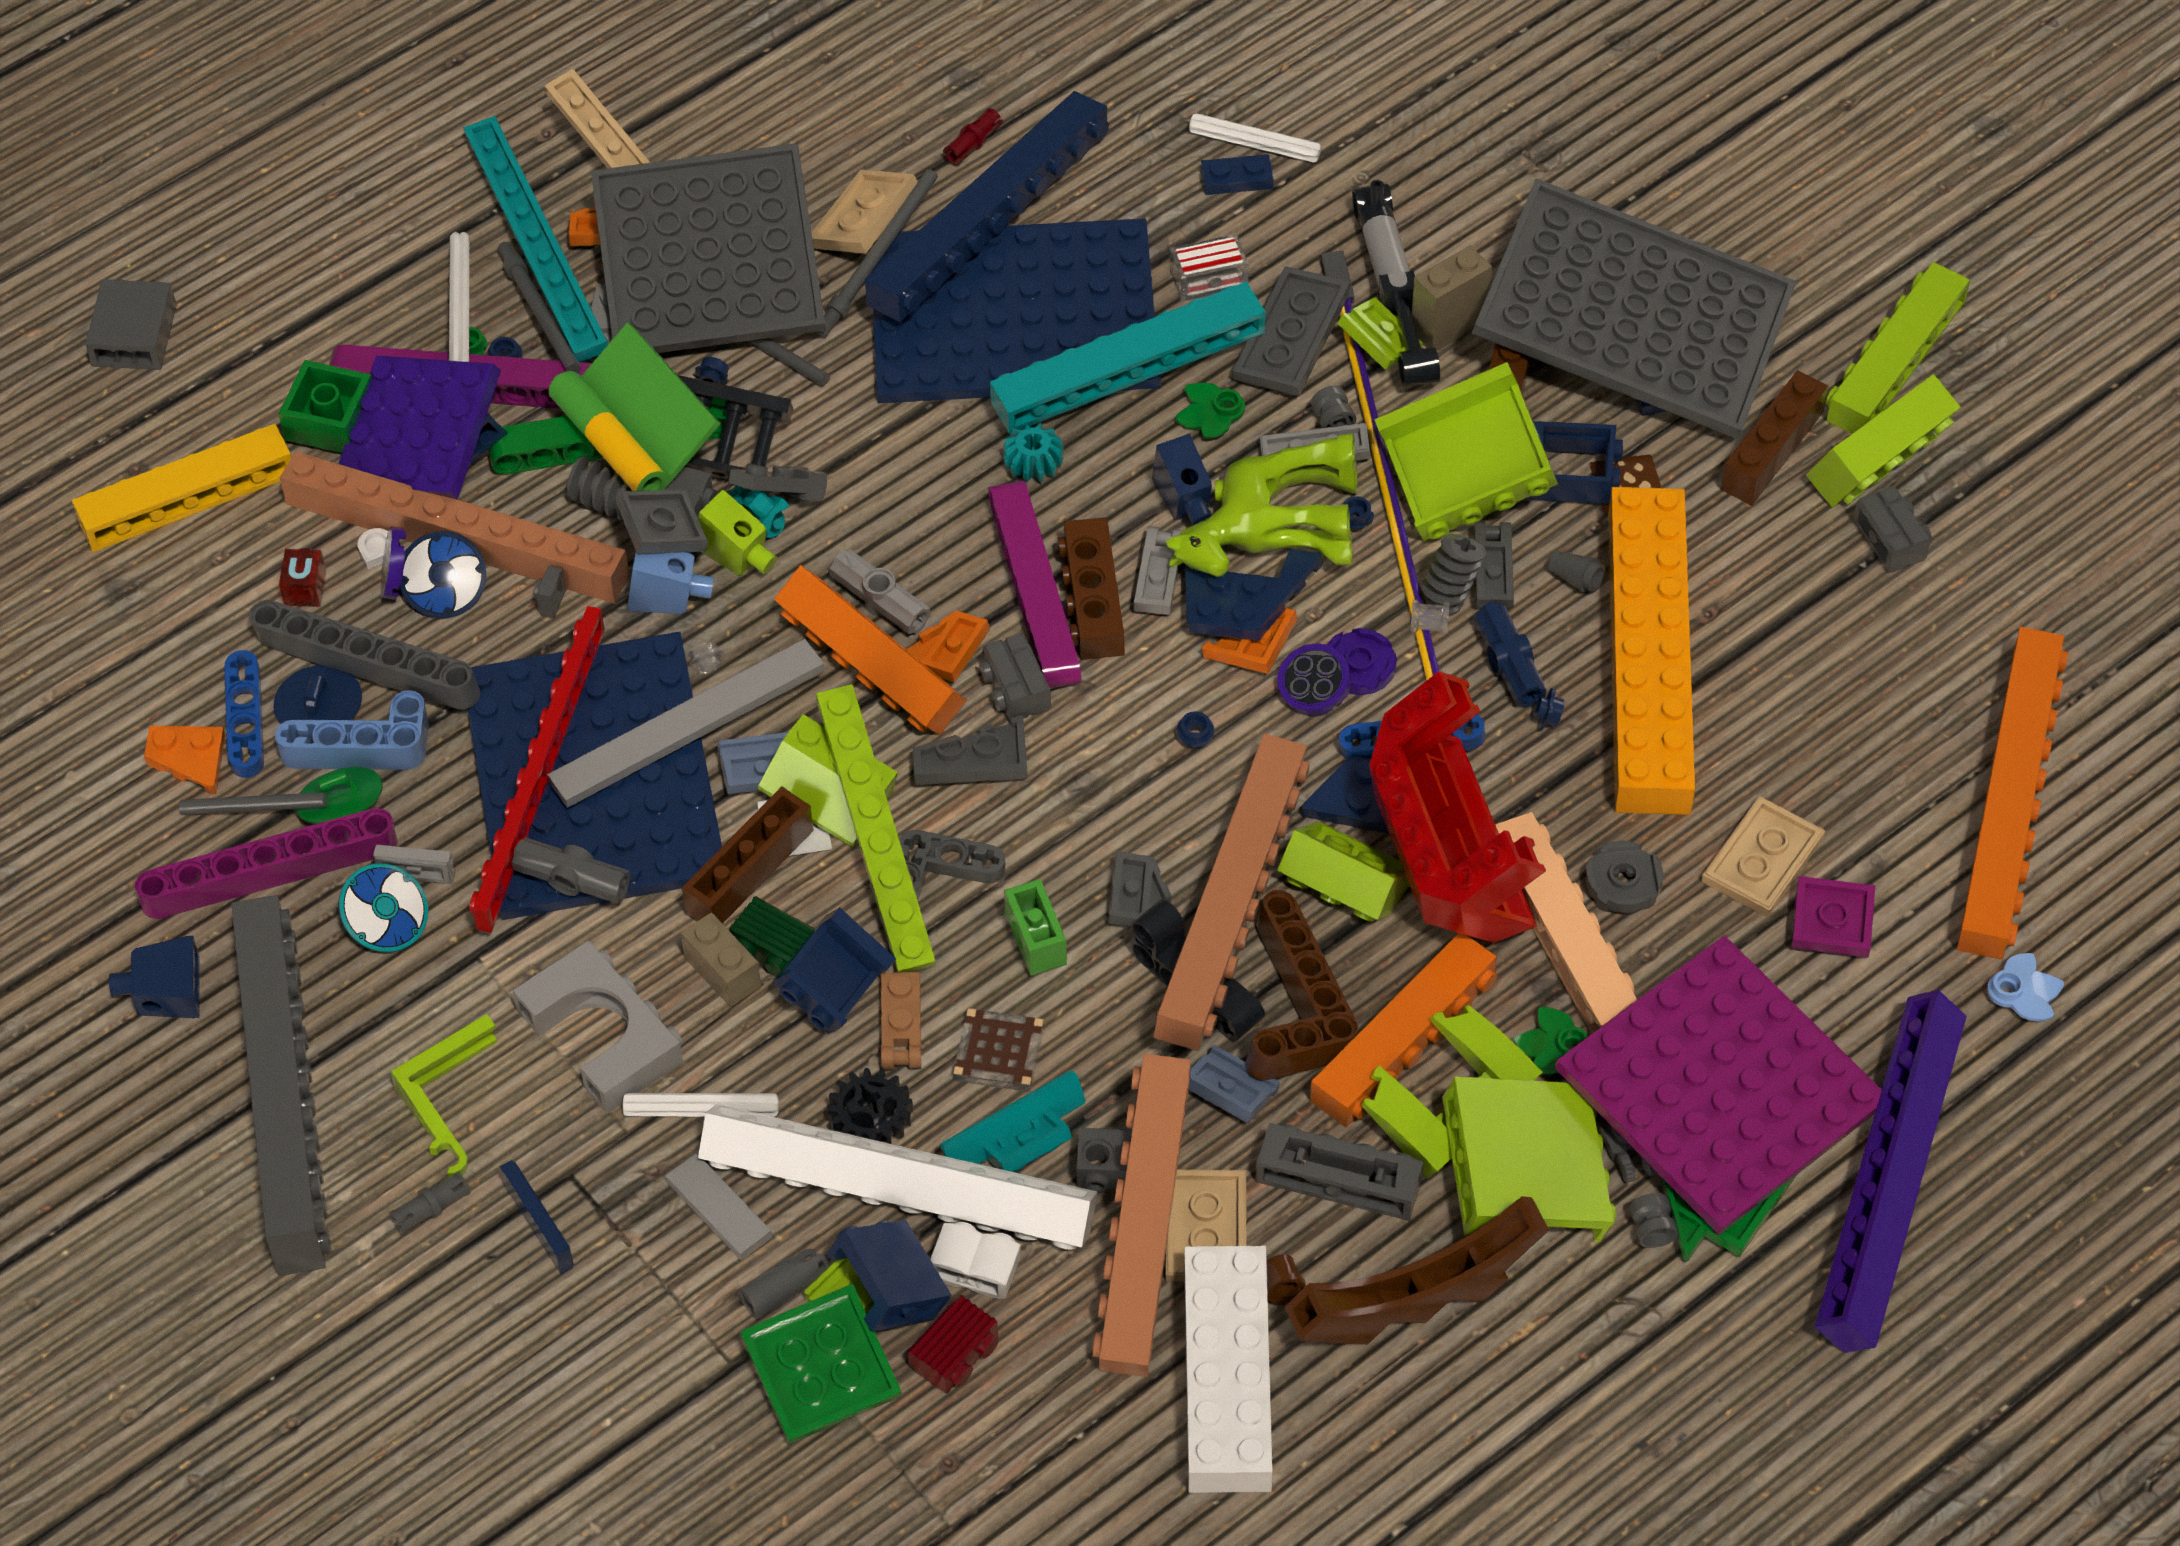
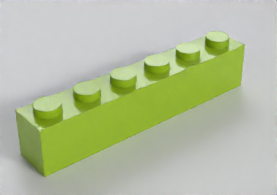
M1932 262L1925 273L1919 272L1913 281L1911 292L1908 296L1903 294L1898 300L1894 315L1891 318L1886 317L1882 321L1876 339L1874 341H1867L1858 363H1851L1840 387L1834 386L1826 399V405L1829 406L1827 422L1853 434L1887 409L1965 304L1970 279L1935 262Z

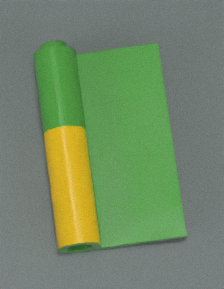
M629 322L623 326L582 376L573 371L560 373L553 378L548 390L549 396L632 491L665 490L721 424Z

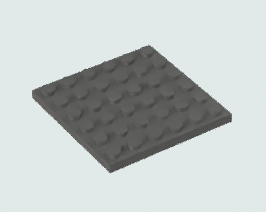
M798 143L591 170L612 338L629 322L657 353L826 330Z

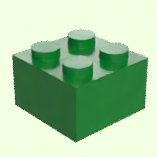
M304 360L278 413L284 439L290 442L342 453L345 444H349L351 440L350 432L356 425L362 408L361 401L368 391L372 379L371 374Z

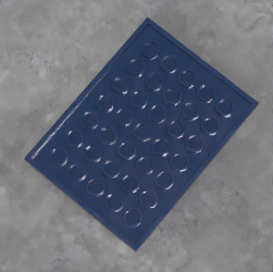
M1146 218L1005 226L1002 232L991 238L980 252L975 253L968 259L958 272H954L942 283L936 292H932L920 303L915 311L909 313L901 322L873 309L878 403L991 397L990 381L997 379L1003 374H1011L1029 367L1036 361H1044L1057 356L1069 348L1080 347L1093 342L1100 336H1108L1121 331L1133 323H1141L1154 318L1155 311ZM919 230L900 231L873 271ZM1160 375L1122 390L1161 388Z
M681 631L599 645L552 772L693 698ZM565 651L471 667L481 695L478 702L468 708L491 857L494 853L493 842L496 831L503 829L506 821L505 809L507 802L510 798H515L518 790L516 786L518 773L522 767L526 768L529 761L528 749L530 741L533 737L537 738L540 732L539 722L544 707L549 708L551 703L553 681L555 678H560L562 674V659ZM701 737L568 808L548 782L527 838L563 849L566 845H576L587 850L595 860L629 870L631 879L624 899L682 889L693 875L722 847ZM515 871L500 913L502 920L609 901L583 892H579L576 896L565 895L555 890L546 880Z

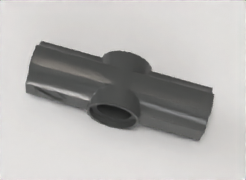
M525 837L523 840H519L514 850L513 870L546 880L555 890L562 894L576 896L579 892H583L618 904L619 901H623L628 892L631 879L629 870L595 860L587 850L579 846L566 845L563 849Z

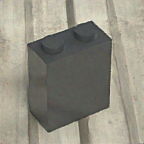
M123 279L101 280L85 343L92 367L162 369L177 306L171 283L127 281Z

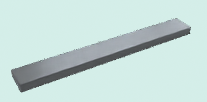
M803 639L547 774L548 782L568 808L825 671L824 663L806 639Z

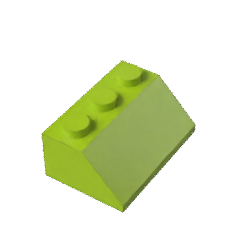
M802 714L782 740L758 785V790L772 797L781 786L811 806L813 824L853 848L858 839L825 728ZM875 758L888 801L893 794L898 772Z
M1320 821L1294 829L1277 870L1288 876L1287 881L1304 889H1307L1309 886L1321 892L1320 897L1332 904L1341 905V903H1344L1354 908L1353 913L1356 916L1367 921H1375V919L1379 920L1389 916L1409 887V882L1400 860Z

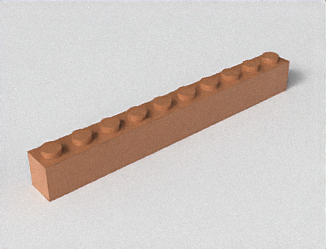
M295 451L280 476L287 505L366 529L382 528L388 531L391 526L404 528L406 538L402 540L412 543L418 538L433 532L445 531L456 533L465 537L477 547L484 559L485 565L534 580L543 579L548 565L562 568L567 590L610 603H616L629 578L626 550L454 498L413 490L410 485Z
M1266 733L1263 734L1157 1014L1154 1038L1199 1051L1203 1038L1212 1037L1217 1021V1015H1213L1215 1007L1220 1009L1223 1007L1228 991V986L1223 985L1226 978L1232 980L1239 960V957L1234 956L1236 949L1244 950L1249 934V928H1246L1245 924L1247 921L1254 922L1260 903V900L1255 899L1257 892L1264 894L1270 876V872L1265 871L1267 865L1274 866L1280 849V844L1276 843L1278 837L1285 838L1290 822V816H1286L1287 810L1295 811L1300 795V789L1296 788L1297 783L1304 784L1309 772L1310 762L1304 761L1307 745Z

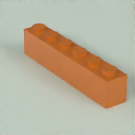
M802 565L797 568L773 599L784 608L780 613L784 618L796 627L802 623L809 629L805 634L809 639L822 648L825 644L830 646L834 650L830 655L833 659L847 669L850 665L854 666L859 671L855 676L858 680L872 690L877 686L885 692L881 699L897 711L903 707L909 712L910 715L907 720L921 732L925 733L929 728L940 735L967 701L966 698L837 591Z
M1458 933L1311 1081L1310 1102L1345 1128L1356 1118L1360 1120L1365 1117L1367 1111L1361 1106L1362 1100L1365 1098L1374 1100L1379 1085L1378 1081L1370 1078L1372 1071L1380 1065L1392 1077L1398 1080V1075L1406 1067L1409 1069L1414 1067L1420 1060L1423 1050L1431 1042L1437 1043L1444 1036L1429 1019L1438 1012H1443L1446 1018L1462 1015V1008L1464 1006H1471L1473 999L1480 992L1486 993L1497 979V974L1495 973L1497 956L1468 935Z

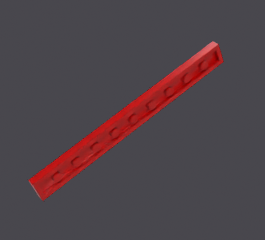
M587 606L582 620L578 619L575 623L573 645L571 649L567 648L564 652L562 674L560 678H555L551 687L552 700L549 708L544 707L542 710L538 737H533L530 741L528 749L529 761L526 768L522 767L518 773L516 783L518 790L515 798H510L507 802L504 827L496 831L493 842V856L491 860L485 861L481 874L482 885L479 891L473 892L470 900L469 910L471 914H474L477 930L492 933L515 872L512 867L514 850L519 840L528 837L548 784L547 774L551 773L605 632L601 608Z

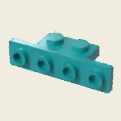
M1070 1070L943 1141L940 1144L943 1156L976 1164L988 1159L996 1168L1014 1172L1022 1169L1027 1163L1041 1155L1057 1149L1059 1145L1072 1138L1069 1126L1060 1118L1084 1105L1086 1102L1078 1075L1073 1070Z

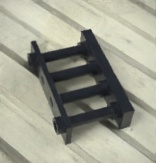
M678 375L708 410L711 409V406L725 409L724 411L727 413L716 460L710 461L696 458L694 455L684 467L711 473V477L728 481L731 469L746 470L743 467L729 465L741 417H745L746 413L760 416L759 419L762 421L751 464L766 467L776 425L780 424L781 421L791 422L794 410L791 399Z

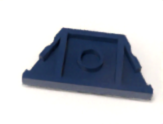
M1351 755L1303 804L1302 817L1389 834L1374 795L1369 767L1371 758Z

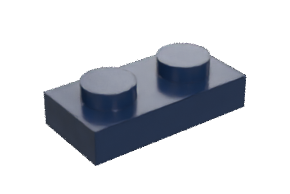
M1269 154L1201 160L1205 195L1273 189L1274 179Z

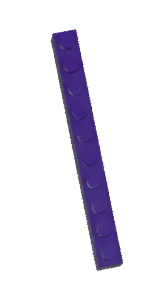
M1940 990L1907 998L1815 1323V1328L1844 1353L1876 1348L1966 1021L1967 1016Z

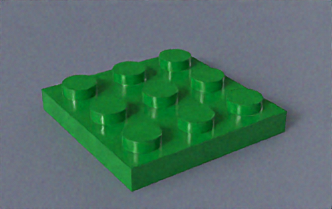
M853 1283L740 1331L743 1343L789 1445L902 1396V1391L875 1331H871L864 1320L867 1314Z

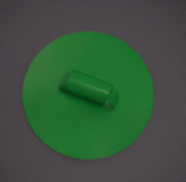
M348 767L328 772L311 781L300 792H326L328 797L327 807L295 809L296 813L302 820L318 824L365 811L381 795L383 789L382 779L378 773L364 767Z

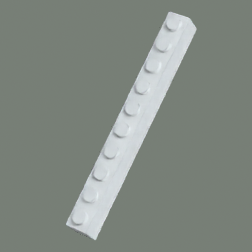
M715 1104L705 1114L698 1155L699 1159L710 1161L709 1164L715 1168L731 1169L738 1167L746 1169L749 1175L758 1178H769L771 1175L785 1178V1182L792 1186L806 1187L808 1184L823 1187L825 1193L843 1196L846 1193L861 1196V1200L869 1204L881 1205L888 1202L900 1205L899 1208L908 1213L918 1214L923 1211L936 1213L939 1219L947 1222H960L962 1219L974 1222L976 1227L986 1231L1005 1229L1015 1232L1014 1235L1024 1240H1037L1038 1237L1052 1240L1055 1246L1063 1249H1076L1077 1246L1082 1247L1088 1240L1098 1194L1097 1191L720 1104Z

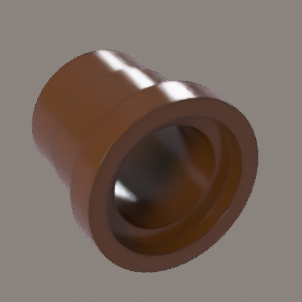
M1276 1255L1266 1262L1267 1297L1274 1304L1287 1305L1306 1287L1305 1279L1299 1275L1294 1259L1289 1255Z

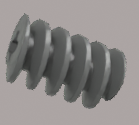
M585 456L579 457L573 465L568 478L567 493L569 498L575 502L581 501L587 507L593 506L596 511L606 512L608 516L612 518L618 517L620 521L624 522L615 500L618 492L632 491L631 488L617 473L613 476V469L606 466L601 471V464L594 461L588 466V458Z
M1453 533L1443 537L1441 546L1436 552V557L1431 563V568H1429L1426 574L1427 578L1424 579L1421 585L1422 591L1427 596V603L1436 612L1455 614L1462 608L1468 591L1473 585V580L1478 574V569L1481 567L1483 559L1487 554L1485 547L1479 541Z

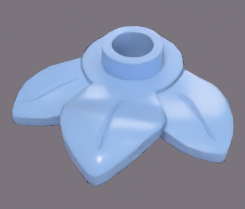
M2024 953L2010 957L2006 961L2004 970L1999 971L1990 978L1987 993L1994 1003L2002 1007H2011L2024 1019L2038 1022L2047 1021L2054 1017L2053 1009L2049 1003L2060 994L2064 981L2052 975L2036 971L2034 954ZM2003 988L2009 989L2012 993L2005 992V991H2003V990H2001V989H2003Z

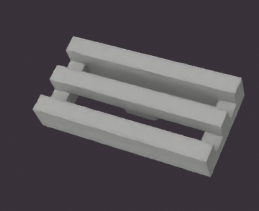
M376 845L373 855L375 864L384 863L397 866L411 874L417 881L451 884L454 881L456 872L455 868H453V860H451V851Z

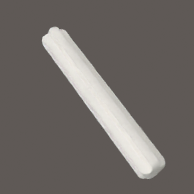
M1193 114L1189 124V131L1194 134L1312 163L1317 162L1321 154V144L1318 142L1203 114Z
M626 1093L623 1097V1113L625 1116L705 1117L708 1110L715 1104L775 1117L779 1110V1100L775 1093Z

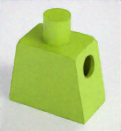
M722 489L699 512L698 520L708 541L705 552L702 553L736 575H743L752 565L763 574L768 573L775 565L777 556L765 548L767 529Z

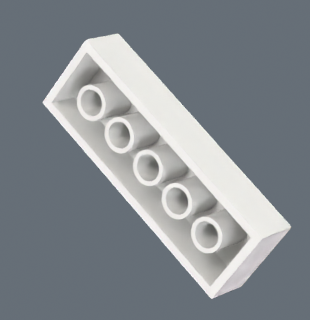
M1266 1246L1185 1247L1189 1493L1271 1492L1272 1440Z

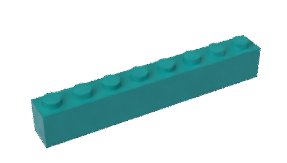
M1247 281L1236 286H1228L1218 293L1205 298H1197L1185 306L1172 311H1164L1144 322L1133 323L1116 333L1100 336L1093 342L1077 348H1069L1057 356L1044 361H1036L1029 367L1011 374H1003L997 379L990 381L991 404L1010 434L1013 428L1023 429L1025 423L1031 426L1265 333L1266 312Z

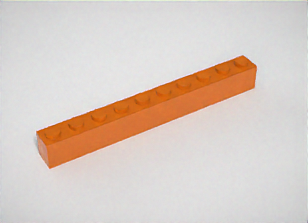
M2021 626L2019 628L1959 934L1958 951L2003 960L2006 945L2014 947L2018 924L2011 923L2013 914L2020 915L2024 893L2018 892L2017 889L2019 883H2026L2030 865L2029 861L2023 860L2024 852L2031 853L2036 832L2029 830L2030 821L2037 822L2041 800L2034 799L2035 791H2043L2047 772L2045 769H2040L2041 761L2048 762L2052 740L2045 739L2047 731H2054L2058 710L2051 709L2052 701L2059 702L2063 685L2062 680L2056 679L2057 672L2064 673L2069 652L2062 650L2064 635Z

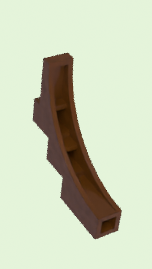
M1521 1196L1490 1222L1443 1250L1389 1272L1362 1279L1336 1283H1309L1285 1306V1309L1300 1341L1368 1345L1393 1321L1427 1323L1450 1300L1484 1302L1509 1279L1505 1271L1549 1231V1228L1533 1198Z

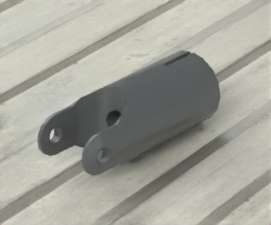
M805 1249L794 1257L782 1260L738 1289L739 1297L752 1317L759 1320L803 1291L816 1277L828 1269L829 1260L826 1255L817 1254L813 1249ZM807 1255H810L811 1258L806 1261V1260H805L806 1256H807ZM822 1260L823 1265L818 1267V1262Z

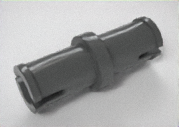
M455 1172L451 1177L430 1189L424 1187L419 1190L417 1197L389 1212L392 1222L408 1215L407 1218L395 1224V1228L401 1234H404L408 1229L428 1217L436 1218L441 1215L443 1208L471 1193L468 1184L461 1185L452 1190L453 1187L465 1181V1178L459 1172Z

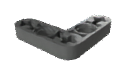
M922 830L907 831L899 839L909 874L913 875L916 879L913 887L917 901L919 900L927 872L989 884L998 882L1005 874V855L999 847ZM915 845H920L921 848L916 851L914 862H911L909 850H912ZM950 850L962 854V858L955 863L945 862L941 857ZM969 855L974 856V859H971V866H969ZM988 860L994 861V864H991L989 868H983V865H986ZM878 910V919L880 921V924L883 926L880 913Z

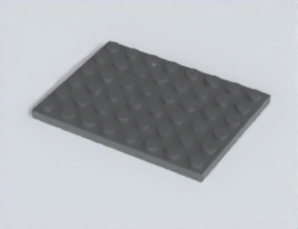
M1536 178L1472 334L1739 439L1797 281Z

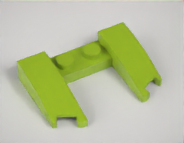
M1470 1005L1462 1008V1015L1446 1018L1443 1012H1438L1429 1019L1480 1075L1477 1078L1534 1081L1543 1073L1500 1029ZM1379 1065L1372 1071L1370 1076L1371 1079L1379 1082L1374 1100L1365 1098L1362 1100L1361 1106L1405 1154L1411 1155L1416 1160L1424 1161L1423 1174L1428 1179L1452 1159L1444 1109L1435 1116L1410 1091Z

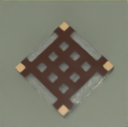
M968 1008L953 1071V1081L1030 1092L1044 1030V1019Z

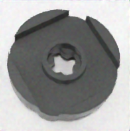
M1614 841L1599 848L1598 854L1593 858L1591 857L1587 864L1585 878L1587 890L1591 897L1596 900V906L1604 912L1614 911L1619 913H1632L1653 907L1663 882V868L1658 857L1653 853L1650 856L1647 852L1641 850L1642 845L1631 841ZM1622 871L1626 872L1628 877H1634L1629 882H1621L1616 878H1618L1619 872Z

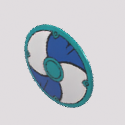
M377 863L358 869L346 880L339 896V914L345 929L359 944L373 951L396 952L413 944L424 931L428 919V903L422 887L411 874L394 865Z

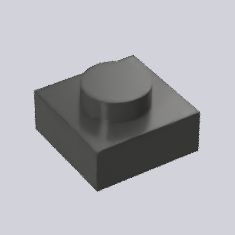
M548 565L543 579L539 578L536 582L534 599L538 600L540 616L555 618L566 592L562 568Z

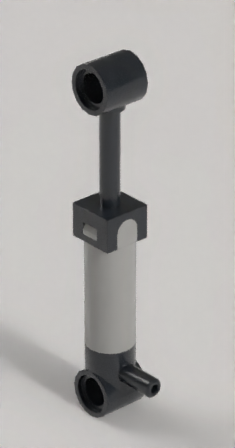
M1373 180L1370 186L1352 189L1353 210L1356 221L1361 223L1379 287L1378 300L1394 316H1398L1407 351L1399 352L1398 354L1401 382L1403 387L1440 382V364L1437 350L1435 347L1422 348L1420 346L1411 315L1415 274L1414 271L1409 270L1393 214L1390 187L1388 183L1384 184L1381 180Z

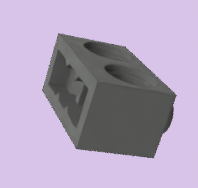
M1079 1127L1077 1187L1097 1191L1098 1193L1106 1190H1116L1118 1179L1126 1178L1127 1165H1120L1123 1141L1131 1142L1132 1130ZM1095 1160H1101V1161H1104L1105 1163L1100 1164V1165H1095V1164H1092V1163H1090V1162L1095 1161Z

